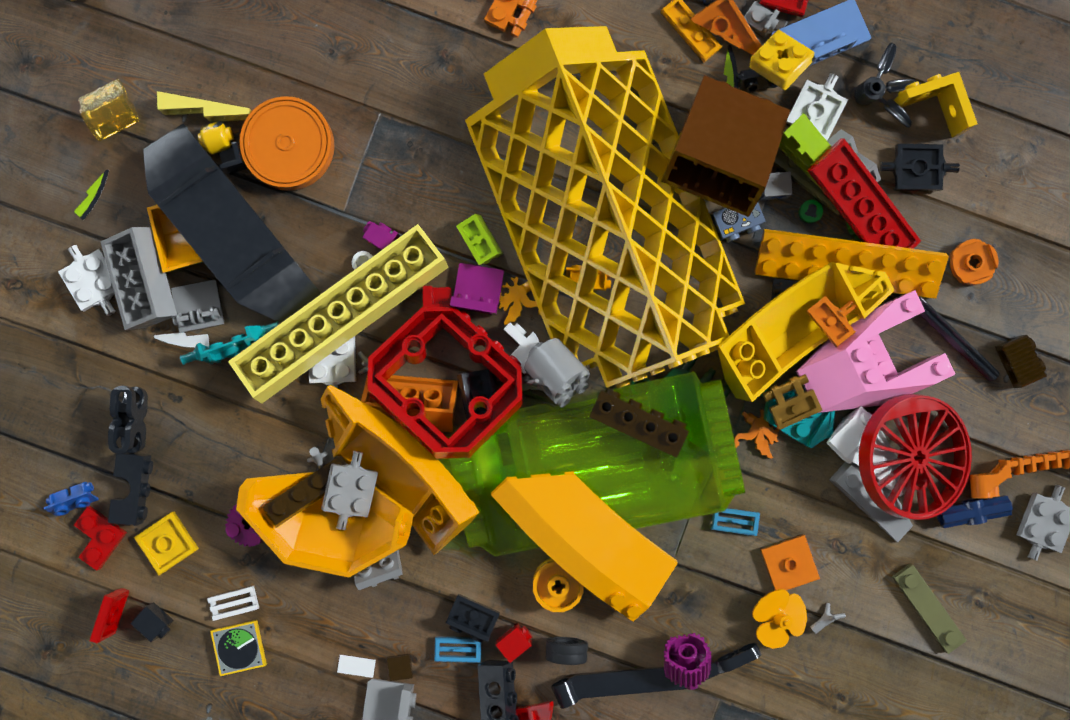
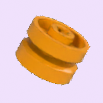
M552 558L544 560L537 567L533 576V593L536 601L543 608L551 612H565L572 609L580 602L584 593V586L568 574ZM556 580L561 581L562 585L560 587L555 586Z

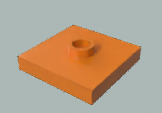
M804 534L760 549L774 591L778 589L789 590L820 579Z

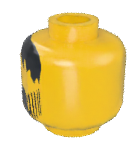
M220 121L202 126L200 133L197 134L199 144L210 154L228 150L231 147V141L234 140L231 128L226 127Z

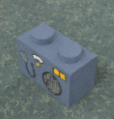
M758 202L749 217L727 208L710 215L720 241L726 239L727 243L740 238L739 234L745 231L751 234L760 230V225L766 222Z

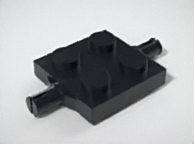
M943 144L895 145L894 161L880 162L879 170L893 171L896 191H942L945 173H958L960 164L946 163L943 156Z

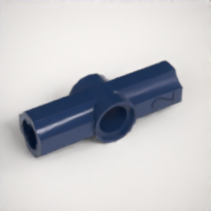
M1007 495L987 499L974 498L964 500L961 504L952 505L945 512L938 515L937 519L941 528L963 524L978 525L988 522L987 520L1012 515L1013 507Z

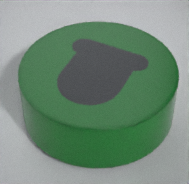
M808 200L799 208V217L808 224L817 222L823 215V207L816 200Z

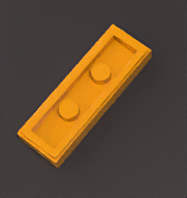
M672 0L661 10L660 13L703 63L722 48V45L709 30L691 20V17L695 14L683 0Z

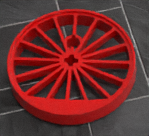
M904 394L885 402L869 419L859 446V470L868 495L884 512L902 519L923 520L933 518L945 512L957 501L969 478L972 462L969 434L958 413L944 401L925 395ZM935 410L938 414L927 431L930 413ZM921 412L919 426H917L916 413ZM907 415L909 432L901 418L902 416ZM893 419L903 440L886 427L884 422ZM945 421L948 429L932 440L942 422ZM879 430L901 447V449L896 450L875 444ZM952 436L953 447L932 451L948 437ZM874 448L898 454V459L873 464ZM954 452L953 464L929 458ZM928 462L952 468L950 479L948 480ZM901 463L900 466L879 482L876 481L874 469ZM930 473L946 486L941 494ZM901 474L888 498H886L881 489ZM905 487L902 510L894 506V503ZM926 487H928L934 499V502H932L928 506L925 490ZM917 490L919 510L911 511L914 492Z

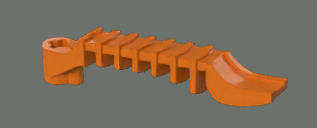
M1070 450L1051 451L1048 454L1037 453L1035 454L1036 456L1024 455L1023 458L1011 457V460L998 459L999 463L990 473L969 475L971 498L999 497V485L1006 479L1012 478V474L1024 475V471L1026 473H1035L1037 469L1043 471L1049 470V467L1051 469H1070Z

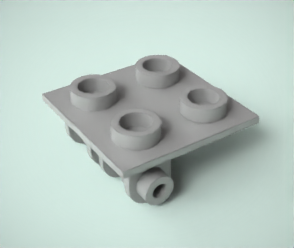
M216 280L171 288L177 316L172 319L174 325H178L179 333L224 324Z

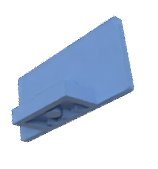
M847 0L779 29L814 51V57L809 66L871 39V35L855 0Z

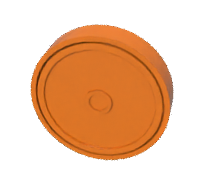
M276 97L261 103L248 115L240 133V151L247 168L266 185L279 190H299L315 183L327 171L334 154V137L327 120L312 104L296 97Z

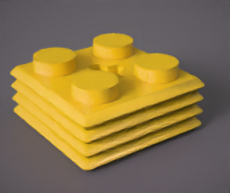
M777 30L751 56L749 67L783 90H787L812 63L814 51L781 30Z

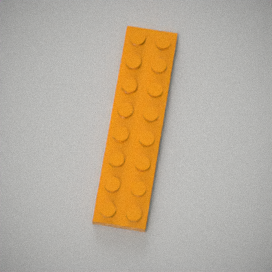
M764 229L755 266V274L802 280L825 265L834 262L885 272L895 290L893 293L906 294L916 291L918 296L936 299L949 256L947 253Z

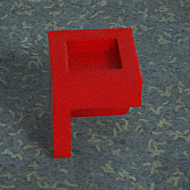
M423 286V307H451V287Z

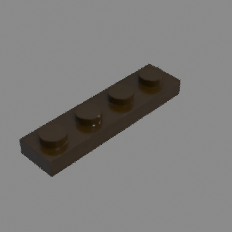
M341 455L263 506V511L276 528L324 496L331 464L347 465Z

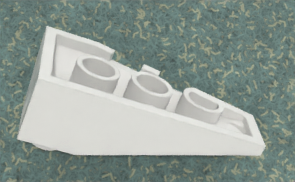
M862 406L842 418L827 441V444L844 461L849 464L853 462L858 466L861 437L872 416ZM879 430L875 444L892 448L884 433ZM874 448L873 464L898 459L895 453ZM901 464L874 469L877 481L879 482ZM901 474L885 487L892 491ZM905 487L903 488L899 496H902L906 490Z

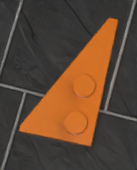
M715 0L691 17L694 23L699 24L713 34L722 37L724 40L752 55L762 46L734 0Z

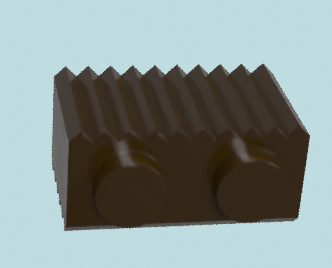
M1020 335L995 346L1013 388H1023L1047 377L1045 363L1037 356L1035 352L1036 344L1028 335Z

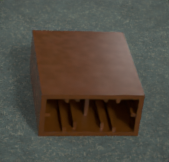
M704 75L689 108L661 182L749 217L767 186L790 110L774 104L768 99L759 98L732 87L726 82L717 81Z

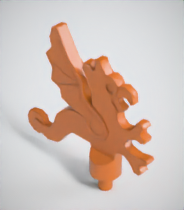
M763 409L760 410V418H757L752 413L747 414L744 411L741 415L745 417L744 421L750 424L751 428L747 433H738L731 441V446L737 448L740 444L739 439L752 440L755 438V449L759 450L761 455L772 459L773 456L770 452L768 441L771 445L774 444L773 441L778 442L779 429L776 428L774 430L773 426L770 427L769 423L764 420Z

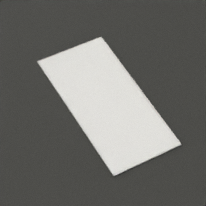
M340 655L337 673L373 678L376 660Z

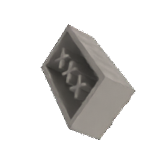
M131 227L100 241L125 330L147 328L177 316L166 272H162L152 227Z

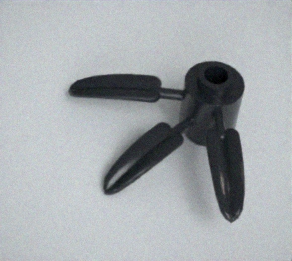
M889 43L877 66L879 71L877 76L870 77L859 84L855 89L854 98L861 105H870L879 100L884 104V109L904 126L910 128L912 121L903 108L893 99L886 101L882 97L885 91H888L890 94L905 90V86L916 82L914 79H898L888 81L885 86L884 82L880 79L882 74L889 72L895 58L896 45Z

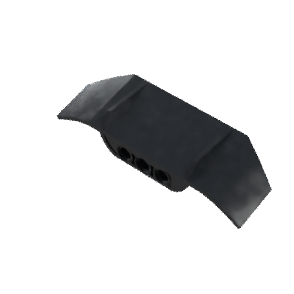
M181 124L143 149L148 194L237 303L282 323L321 295L317 287L184 124Z

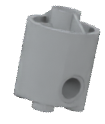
M553 338L544 343L539 342L530 350L524 366L526 373L532 379H539L537 385L561 408L566 406L575 394H582L589 387L587 383L590 376L589 370L559 339Z

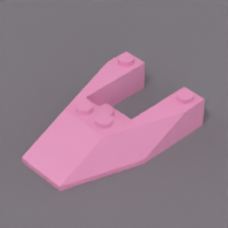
M916 291L903 294L878 306L865 319L861 318L851 324L856 332L838 347H835L828 339L796 371L798 377L806 374L809 383L803 385L804 390H814L823 410L821 412L855 409L860 406H880L894 397L913 394L955 375L946 353L931 356L897 373L880 338L879 333L925 312Z

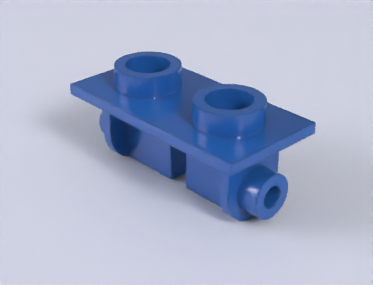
M82 482L70 487V496L67 489L50 494L49 498H46L48 506L44 507V510L55 516H63L73 509L87 507L90 503L99 500V498L91 494V491L94 490L91 482Z

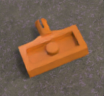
M825 296L806 311L835 347H838L856 332L848 323L846 315L856 309L855 304L846 309L853 304L851 300L839 309Z

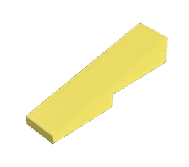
M157 91L158 110L164 115L204 113V117L207 120L217 122L246 120L252 112L249 108Z

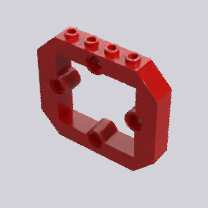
M422 307L368 357L367 389L370 397L436 459L470 458L522 406V368L520 361L515 356H509L505 353L504 347L498 341H492L487 336L488 334L480 325L475 326L465 311L462 310L460 312L455 307ZM442 328L468 350L472 361L482 363L504 383L489 399L478 396L471 400L468 407L470 418L449 439L426 418L425 407L420 399L413 397L405 399L387 382L406 362L414 365L423 362L427 354L425 344ZM479 345L484 346L486 348L484 351L481 352L474 350V348ZM412 347L420 348L416 353L409 352V349ZM479 407L487 410L483 415H478L474 411ZM415 408L420 411L416 416L408 415L411 409Z

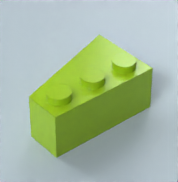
M803 113L783 133L779 149L818 185L807 169L832 146Z

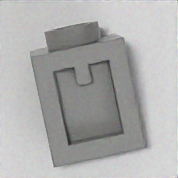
M754 1L744 18L753 31L764 37L767 31L772 33L779 20L776 17L780 11L776 9L773 13Z

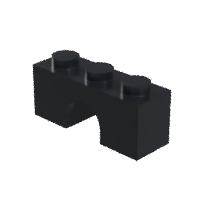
M135 453L116 454L113 476L125 478L130 484V493L126 498L110 500L108 523L136 526L142 524L147 518L146 497L149 496L151 489L148 480L153 470L151 455Z

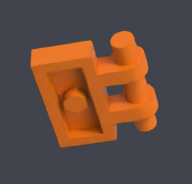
M494 0L484 18V22L503 32L510 25L513 27L510 34L518 38L521 31L525 30L530 14L534 13L537 7L535 4L538 0ZM518 7L523 9L518 18L513 17Z

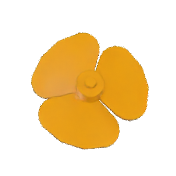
M784 589L769 592L758 601L752 611V617L756 621H769L761 624L756 631L757 639L766 647L772 649L784 647L789 640L787 630L796 637L801 636L805 631L807 622L806 606L798 594L792 593L789 595L788 591Z

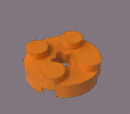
M979 239L964 241L957 245L950 253L951 272L961 284L978 285L989 281L999 264L995 249L990 244H986ZM971 256H973L974 259L979 260V263L976 264V268H973V266H970L969 264Z

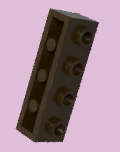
M608 388L607 392L604 390L600 392L590 413V418L669 455L678 457L690 431L686 429V423L677 419H673L672 422L664 419V413L653 408L649 412L642 408V403L631 398L629 401H625L620 398L621 394L610 388Z

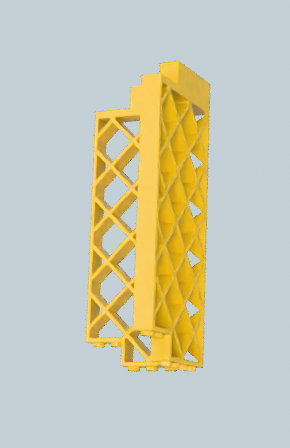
M607 26L545 28L484 73L493 100L465 119V122L550 339H559L577 359L579 344L595 353L594 357L581 363L585 367L589 365L590 369L598 366L606 388L616 385L618 389L630 384L629 379L633 378L634 382L647 378L646 373L649 371L652 376L665 371V365H668L669 369L718 350L717 346L729 337L722 317L738 312L737 307L744 305L745 302L704 199L661 182L679 136L645 50L617 52ZM609 71H616V77ZM580 73V81L577 80L572 74ZM556 78L552 98L538 92L539 88ZM631 86L638 91L640 98L630 90ZM595 88L609 100L608 106L594 94ZM517 104L513 123L501 118V114ZM536 105L549 111L543 138L530 132ZM624 114L637 124L636 130L623 119ZM587 118L602 129L601 136L586 124ZM566 119L580 126L574 153L560 147ZM499 131L510 136L505 161L500 159L495 147ZM652 138L659 144L662 152L651 144ZM617 143L631 154L629 160L616 150ZM527 145L540 151L535 176L522 170ZM557 160L571 167L565 192L551 185ZM646 167L658 177L657 184L645 175ZM610 173L624 184L622 192L609 182ZM587 175L603 184L597 208L581 201ZM519 184L531 190L526 213L520 210L516 201ZM674 191L679 195L683 206L673 198ZM639 198L652 207L650 215L638 206ZM548 199L561 206L556 229L543 223ZM578 215L593 223L587 246L572 239ZM668 221L679 229L678 237L667 230ZM633 229L645 238L644 247H641L631 238ZM609 232L625 240L619 264L603 256ZM539 237L552 244L548 265L540 262L536 252ZM695 244L700 247L704 259L694 252ZM662 252L673 260L671 270L660 262ZM568 253L583 261L578 283L563 275ZM599 270L615 279L609 301L593 292ZM690 275L700 282L698 291L689 285ZM655 285L667 293L665 304L654 296ZM630 288L648 298L642 320L624 310ZM559 290L574 298L569 318L563 316L557 306L556 301ZM717 297L721 300L722 308L716 307ZM684 307L694 314L693 325L682 318ZM589 308L605 316L600 336L584 328ZM619 326L637 335L632 355L614 346ZM678 340L687 346L689 351L677 355ZM652 344L671 356L669 359L646 367ZM619 368L626 371L627 375L622 376Z

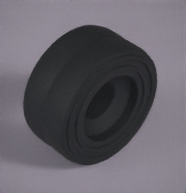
M572 637L549 638L546 641V660L562 665L584 664L587 662L588 642Z

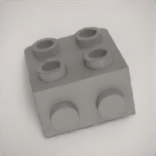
M370 679L367 684L362 720H413V717L410 716L411 708H415L417 693H413L414 684Z

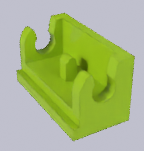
M474 214L456 226L478 265L487 264L491 259L503 255L502 250L481 215Z

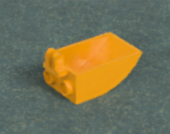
M157 204L147 207L163 273L203 262Z

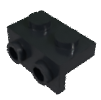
M488 368L457 375L466 420L470 418L468 407L473 398L483 396L489 399L497 392L495 376ZM479 407L474 412L478 415H483L487 410Z
M458 593L446 624L455 632L461 633L464 631L471 634L470 638L482 643L483 640L488 642L500 612Z

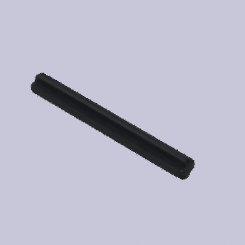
M918 296L925 310L920 315L988 381L996 380L1000 372L921 296Z

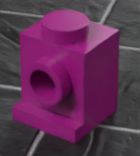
M369 221L363 229V238L380 250H383L398 239L400 234L395 230L391 234L392 229L381 222L377 225Z

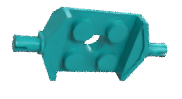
M277 321L267 326H246L247 336L245 334L234 336L231 338V342L225 344L218 342L208 347L197 343L193 352L180 356L183 365L195 360L204 361L209 364L221 363L222 359L238 355L278 326L279 322Z
M794 390L782 394L784 400L796 396ZM773 398L765 404L764 420L777 428L769 410L770 407L777 404ZM835 411L816 413L781 429V431L808 448H812L824 439L830 438L833 434Z

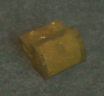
M119 78L78 98L81 106L80 114L98 141L140 121L135 107L129 100L124 85Z

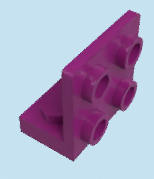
M460 263L454 297L451 296L450 306L462 310L497 315L504 271Z

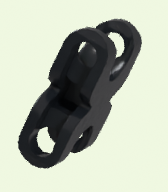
M122 385L115 387L111 392L110 415L113 421L109 426L108 446L115 454L137 453L145 447L146 424L143 419L147 414L148 395L141 387ZM121 392H124L123 400L121 403L119 400V394ZM135 392L140 395V400L137 403ZM119 437H121L122 448H119L116 443ZM136 437L138 439V444L136 445V447H133L134 439Z

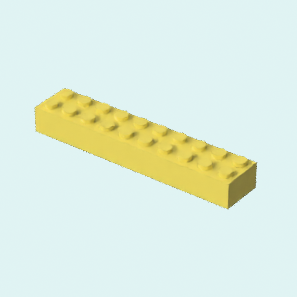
M417 224L228 362L252 397L260 403H264L449 268L447 262Z

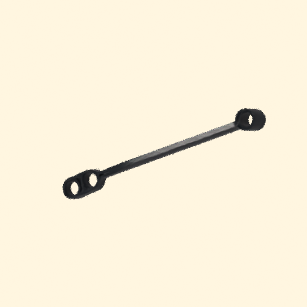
M757 643L747 644L712 662L708 679L758 659L762 654ZM664 667L576 674L551 685L561 709L574 705L582 698L687 689L684 685L680 687L679 684L675 685V682H671V679H668L665 675Z

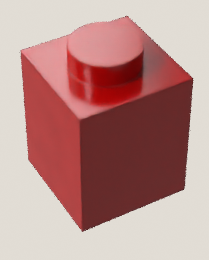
M517 623L499 637L495 645L508 662L511 663L532 646V640L530 639L532 634L525 626L521 628Z

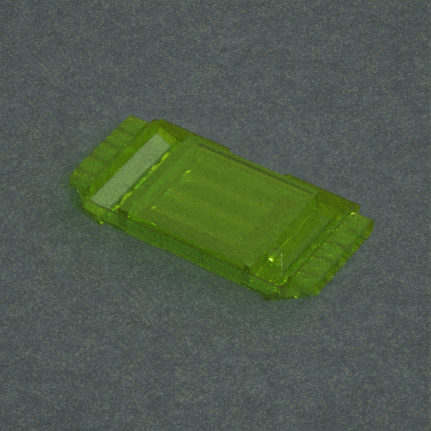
M695 372L613 389L621 394L620 398L625 401H629L630 398L642 403V408L649 412L653 408L664 413V419L672 422L673 419H677L687 424L686 429L690 431L677 458L590 418V413L597 398L567 404L562 408L544 403L518 409L470 458H449L454 479L460 483L463 491L475 503L479 511L474 520L464 528L468 547L480 546L493 556L540 548L521 528H516L515 521L491 496V492L506 477L517 476V479L531 478V475L550 473L551 476L564 475V472L574 471V474L635 529L725 511L735 495L745 494V487L721 379L701 383ZM508 432L514 464L503 466L497 434Z

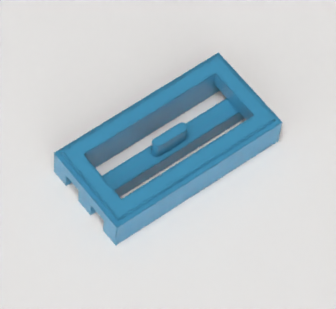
M713 506L714 512L710 529L757 536L759 512ZM719 512L750 516L754 517V521L718 515ZM717 522L751 525L753 530L717 525Z
M436 636L434 661L480 663L481 642H477L470 637ZM440 643L476 644V647L440 646ZM440 651L476 652V656L439 655Z

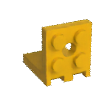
M959 72L944 77L938 74L928 78L927 82L919 84V82L911 83L905 86V90L900 91L898 97L894 99L898 105L905 107L937 96L952 138L962 135L978 124Z

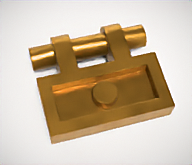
M806 374L789 378L788 382L780 386L774 385L770 387L769 391L762 393L766 402L773 398L776 400L777 404L770 407L769 410L779 430L823 411L814 390L809 389L804 392L802 385L809 383ZM794 390L796 396L784 400L782 394Z

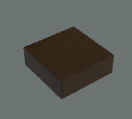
M410 654L387 657L390 681L413 678Z

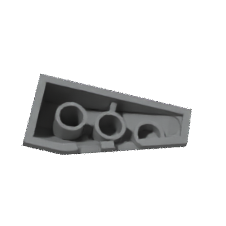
M845 462L829 479L896 542H899L912 528L913 524L910 519L894 517L884 512L872 501L863 485L857 464ZM886 487L881 489L883 495L888 498L891 490ZM897 498L894 506L902 510V505Z

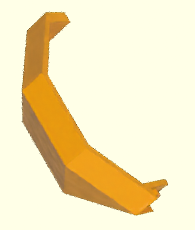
M314 472L247 478L239 487L236 510L277 557L287 565L349 578L406 546L410 536L414 514L376 486L368 518L361 516L348 517L346 530L336 528L339 518L338 514L321 509L324 496L277 528L263 511V506Z

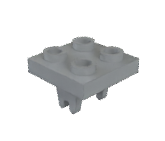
M399 550L356 573L354 579L357 589L361 590L369 586L375 587L378 583L392 578L395 580L400 575H403Z

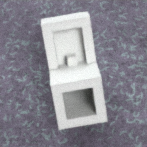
M509 323L504 328V331L520 345L511 355L520 361L522 373L525 375V362L530 350L539 343V340L534 332L526 338L524 335L527 332L518 323L514 326Z

